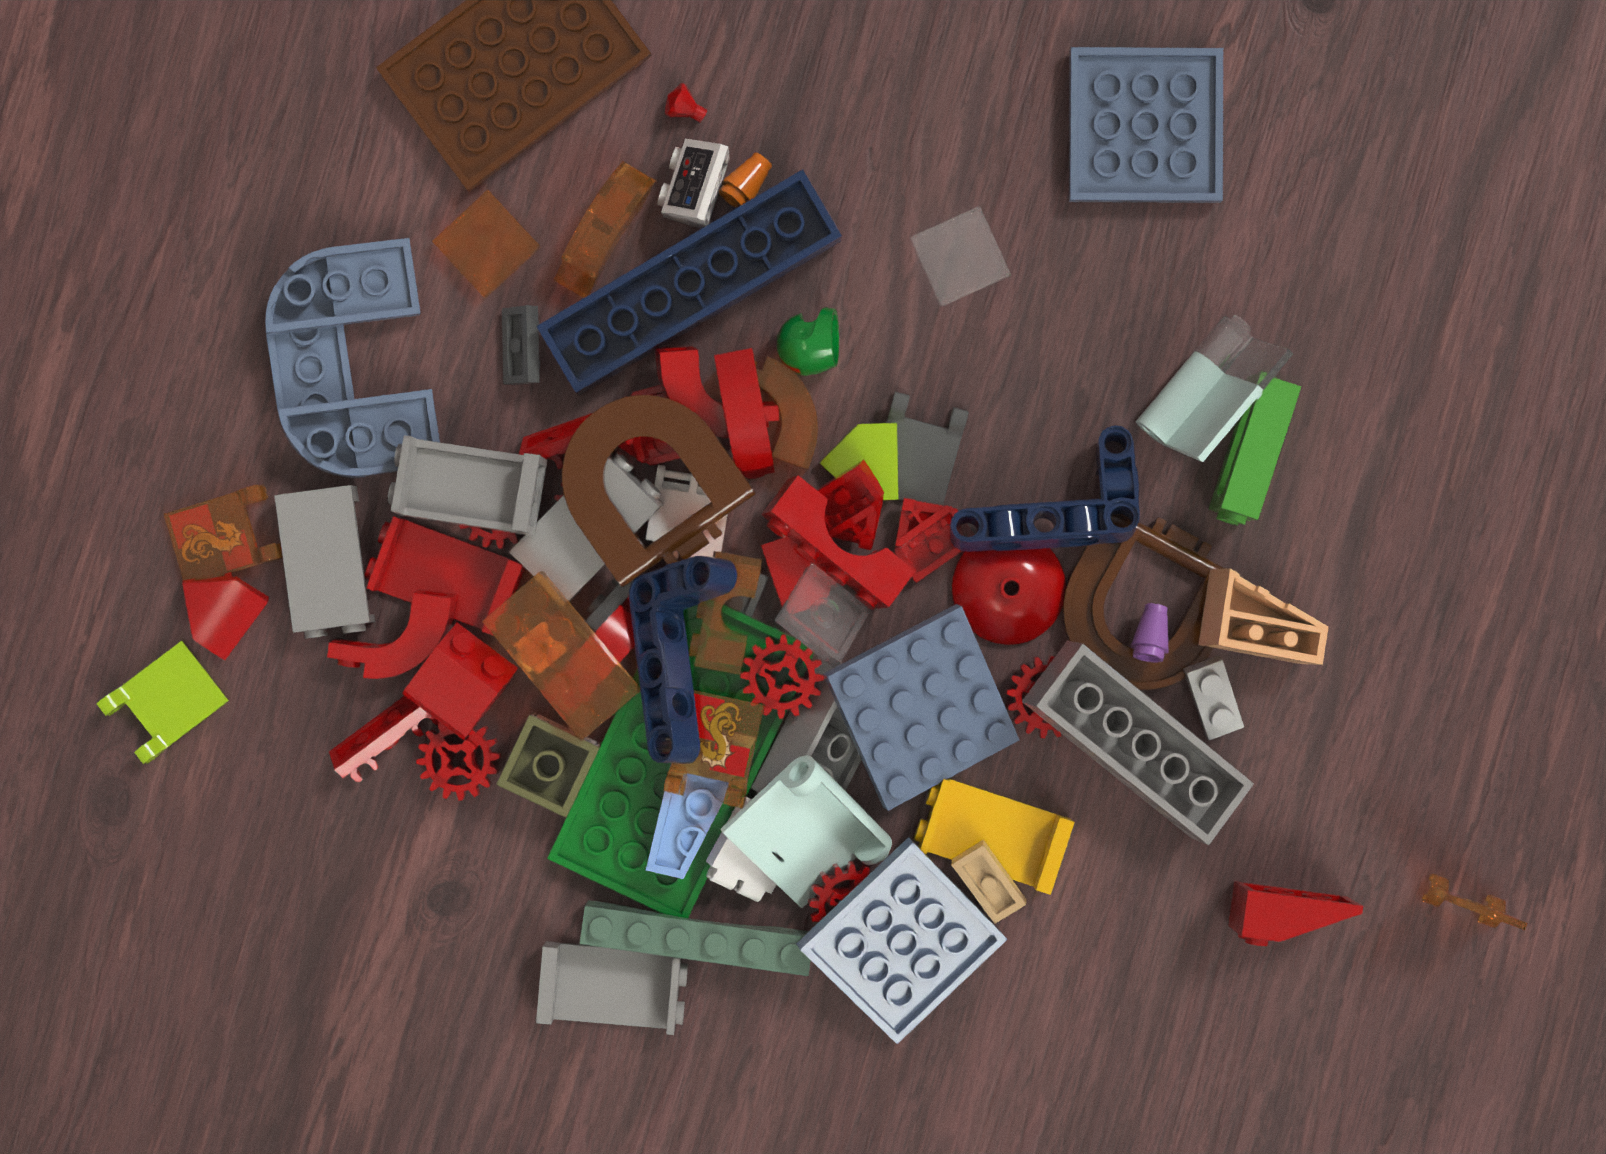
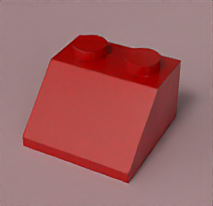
M456 623L435 647L402 694L464 740L504 692L518 667L459 623Z

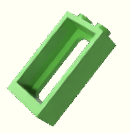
M1263 375L1250 381L1259 385L1263 389V394L1251 404L1237 421L1208 509L1218 513L1217 520L1238 526V524L1245 525L1246 521L1259 519L1302 388L1301 386L1268 375Z

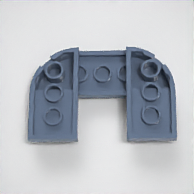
M409 238L329 247L309 253L288 267V270L281 276L270 294L266 309L265 328L279 421L287 440L295 451L308 463L324 472L350 478L397 472L398 467L395 466L394 462L395 452L398 444L403 443L404 435L412 436L419 440L440 443L432 389L354 399L344 325L419 316L421 314Z

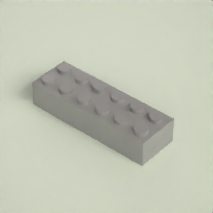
M1067 640L1022 700L1026 706L1190 838L1209 845L1254 785L1247 777L1082 643Z

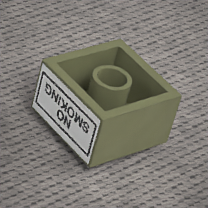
M533 712L529 715L496 785L563 817H567L601 747V743Z

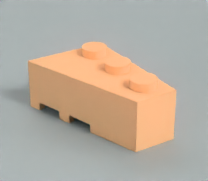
M1231 568L1210 569L1198 645L1297 664L1323 665L1328 626L1295 606L1282 602L1269 594V591L1263 587L1255 586L1240 577V574Z

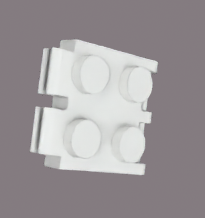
M658 465L655 486L662 495L659 499L664 504L649 518L646 540L656 541L711 502L703 489L698 487V482L692 474L666 470V466ZM664 477L690 481V485L664 481ZM727 515L715 522L723 534L714 540L709 531L704 530L703 533L710 543L691 557H713L714 551L722 552ZM674 551L673 555L678 559L679 553Z
M746 796L741 797L729 820L752 799ZM721 832L706 860L711 865L706 877L756 902L761 900L765 891L772 894L777 884Z

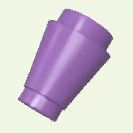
M1154 603L1145 604L1130 645L1134 649V658L1146 662H1163L1164 654L1169 652L1168 608L1166 606Z

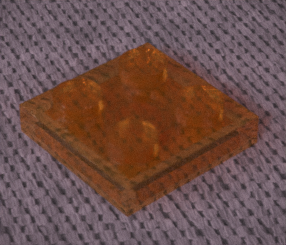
M489 190L485 191L432 241L485 299L541 248Z

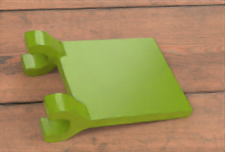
M180 641L96 704L105 716L113 715L127 704L152 736L150 741L134 752L143 764H148L229 700L185 643Z

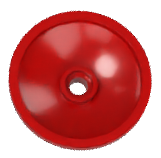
M1050 548L1010 551H965L955 567L952 578L954 605L962 606L972 631L990 642L1014 645L1033 640L1052 626L1063 607L1066 589L1065 576L1058 558ZM1010 580L1018 585L1016 594L1011 596L1004 591L1005 583Z

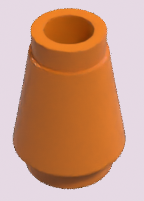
M755 152L721 181L723 186L720 188L719 194L734 208H738L750 201L759 192L768 172L772 168L771 163L764 156Z

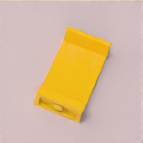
M949 778L943 779L941 783L929 789L926 804L930 805L931 808L927 820H919L914 835V841L919 842L918 847L925 854L930 852L952 860L984 840L1012 880L1033 886L1035 890L1051 895L1075 823L1072 819Z

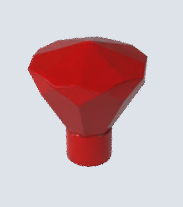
M684 83L678 85L667 95L664 115L669 117H690L699 123L704 119L707 109L696 103L690 90Z

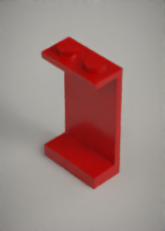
M393 516L391 523L385 521L378 537V543L382 544L378 558L372 557L365 571L364 578L369 580L367 589L380 591L412 603L413 592L419 589L456 594L457 599L453 619L482 629V632L495 637L501 635L525 571V567L520 562L400 517Z

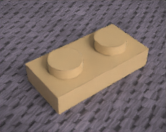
M984 840L952 859V867L994 924L1026 905L1025 896Z

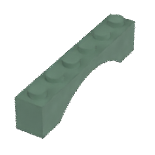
M591 900L587 901L584 908L580 944L803 976H809L811 962L796 944L809 932L805 930L704 921Z

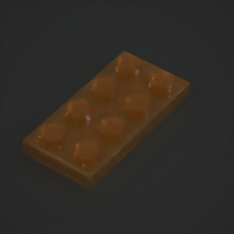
M544 571L537 573L482 621L581 741L641 692L638 684Z

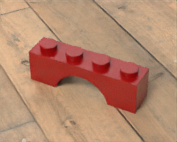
M799 475L787 479L761 514L769 521L767 523L769 529L782 538L788 536L797 543L798 547L796 549L802 556L812 562L819 561L828 569L826 571L828 577L839 585L844 586L847 584L857 592L855 598L867 608L873 610L874 608L883 609L890 607L913 576L915 570L887 547L875 550L866 556L853 555L839 548L831 539L825 524V509L828 499Z

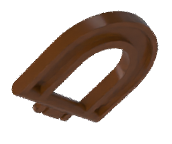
M636 395L624 397L597 409L574 433L563 462L562 485L569 511L621 587H624L663 559L667 564L678 562L673 555L674 551H678L683 560L694 555L710 543L703 533L704 530H708L714 540L721 536L723 533L715 522L756 495L749 482L707 423L698 414L681 403L659 396ZM640 436L657 438L670 445L711 501L646 548L610 498L605 485V468L610 455L623 442Z
M1116 514L1111 517L1112 523L1119 528L1131 525L1128 517L1123 514ZM1160 517L1154 520L1152 528L1139 522L1134 535L1127 541L1085 546L1067 580L1062 607V621L1068 641L1084 644L1139 690L1158 689L1175 684L1186 678L1183 668L1202 662L1209 657L1214 648L1198 645L1210 569H1225L1206 558L1212 548L1210 544L1202 541L1197 552H1195L1193 548L1199 538L1173 524L1170 525L1165 535L1161 532L1167 521ZM1135 541L1203 578L1175 631L1168 638L1169 652L1164 654L1163 662H1146L1134 658V649L1120 643L1111 634L1104 618L1106 595Z

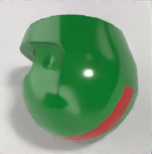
M822 308L817 319L813 322H804L802 313L790 317L781 326L777 334L776 349L780 361L787 369L796 374L808 376L820 374L837 366L839 358V322L836 309Z

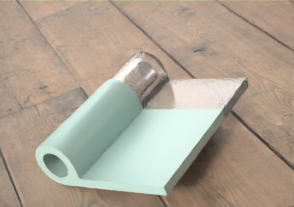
M1234 315L1232 319L1223 316L1140 415L1136 423L1144 432L1160 444L1204 462L1251 404L1261 397L1262 391L1292 357L1293 353L1287 348L1253 338L1249 334L1252 330L1251 326L1239 316Z

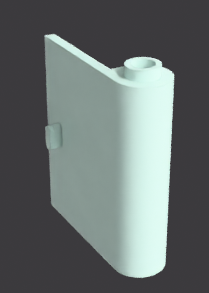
M808 755L798 757L792 761L720 829L727 838L801 908L808 903V899L814 898L817 895L811 888L812 884L822 886L824 883L820 875L822 871L831 876L834 874L833 864L837 863L843 871L847 867L848 862L853 861L856 857L865 865L877 864L888 856L892 846L891 837Z

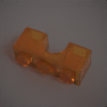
M717 550L715 558L728 559L735 565L737 570L736 584L727 594L698 604L696 618L703 619L701 633H693L689 656L696 657L694 666L740 675L749 634L729 629L723 621L722 608L728 599L735 596L756 597L763 559Z

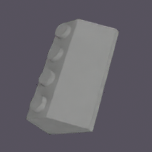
M821 652L818 659L822 660V665L815 668V673L824 674L843 663ZM825 678L823 681L815 682L814 686L821 690L820 696L810 694L809 699L813 704L810 709L800 704L798 706L799 716L796 717L790 711L751 787L753 790L759 793L792 761L798 757L808 755L846 791L861 762V757Z

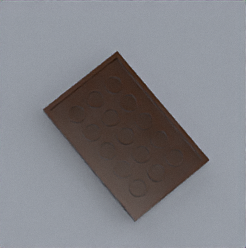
M465 0L379 64L376 69L467 191L470 192L652 55L612 0Z

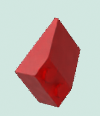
M1234 881L1228 926L1238 933L1239 938L1245 939V943L1268 946L1269 940L1281 942L1363 914V905L1347 896Z

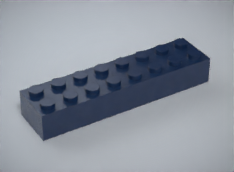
M802 169L536 327L575 393L580 396L655 352V349L662 348L840 243L842 235Z

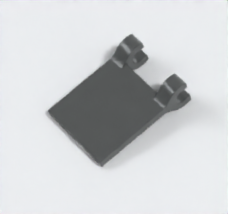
M895 391L887 423H897L898 498L900 500L908 498L943 505L969 412L953 407L947 428L905 417V412L910 396Z

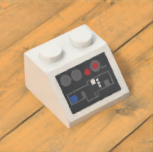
M685 139L682 148L675 147L669 169L675 171L671 183L663 184L657 205L663 206L661 211L663 217L698 229H702L709 224L721 188V181L724 178L730 160L728 146Z

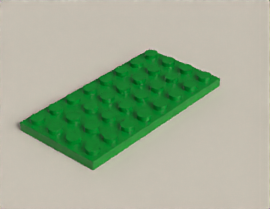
M713 598L683 610L694 694L735 703L740 709L739 717H742L740 722L735 721L736 711L734 708L729 707L725 710L731 713L733 721L737 724L734 732L757 738L749 752L744 777L736 776L684 879L646 870L671 763H657L649 755L638 668L547 858L660 913L684 918L689 917L707 880L706 874L711 865L706 860L722 832L720 829L728 822L740 798L747 796L783 720L779 719L777 709L772 708L771 712L766 716L763 714L765 707L763 703H759L754 707L751 705L755 695L753 692L743 693V688L750 684V681L740 678V673L750 671L751 667L743 661L745 657L755 658L757 656L752 649L755 644L764 649L767 647L766 637L770 636L774 643H780L781 635L786 633ZM786 634L787 643L793 644L796 638ZM801 641V649L805 650L807 647L811 646ZM814 647V651H813L812 655L810 656L811 659H812V657H813V655H814V653H815V651H816V649H817L816 647ZM786 651L772 652L763 659L770 662L777 661L784 657ZM799 657L796 667L799 675L804 676L807 667ZM783 666L781 671H771V674L776 676L777 685L782 686L785 681H793V678L789 676V668ZM756 673L758 686L767 695L769 686L766 678ZM793 690L782 694L779 701L792 700L796 691ZM731 725L730 728H722V729L729 730V729H731V728H733V727H732V725Z

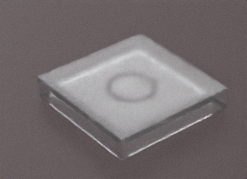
M980 206L910 237L941 308L1011 276Z
M811 563L804 570L774 621L835 668L842 662L871 610L814 563Z

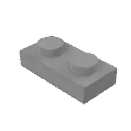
M1219 655L1183 668L1204 734L1208 740L1244 728L1223 660Z

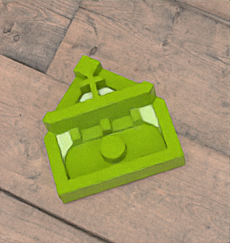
M897 423L857 424L819 462L830 474L837 477L862 460H865L884 491L883 500H899Z

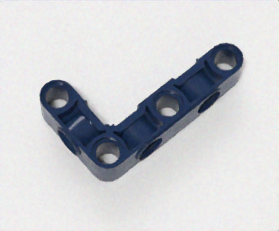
M1114 425L1107 427L1099 436L1096 447V475L1100 479V499L1008 504L962 509L955 513L951 519V543L961 551L970 552L1076 547L1103 543H1120L1129 540L1134 535L1140 519L1139 480L1131 433L1122 426ZM1116 441L1123 446L1124 451L1113 454L1105 448L1104 444ZM1116 514H1123L1128 517L1131 525L1119 528L1112 523L1111 517ZM1038 519H1047L1052 522L1054 529L1046 533L1040 532L1035 528L1034 522ZM969 523L974 525L978 532L972 537H964L959 534L957 528L961 524Z
M694 556L638 576L631 583L629 601L649 755L657 763L690 764L699 755L700 738L683 610L696 606L703 601L727 594L733 589L737 580V570L732 561L728 559Z

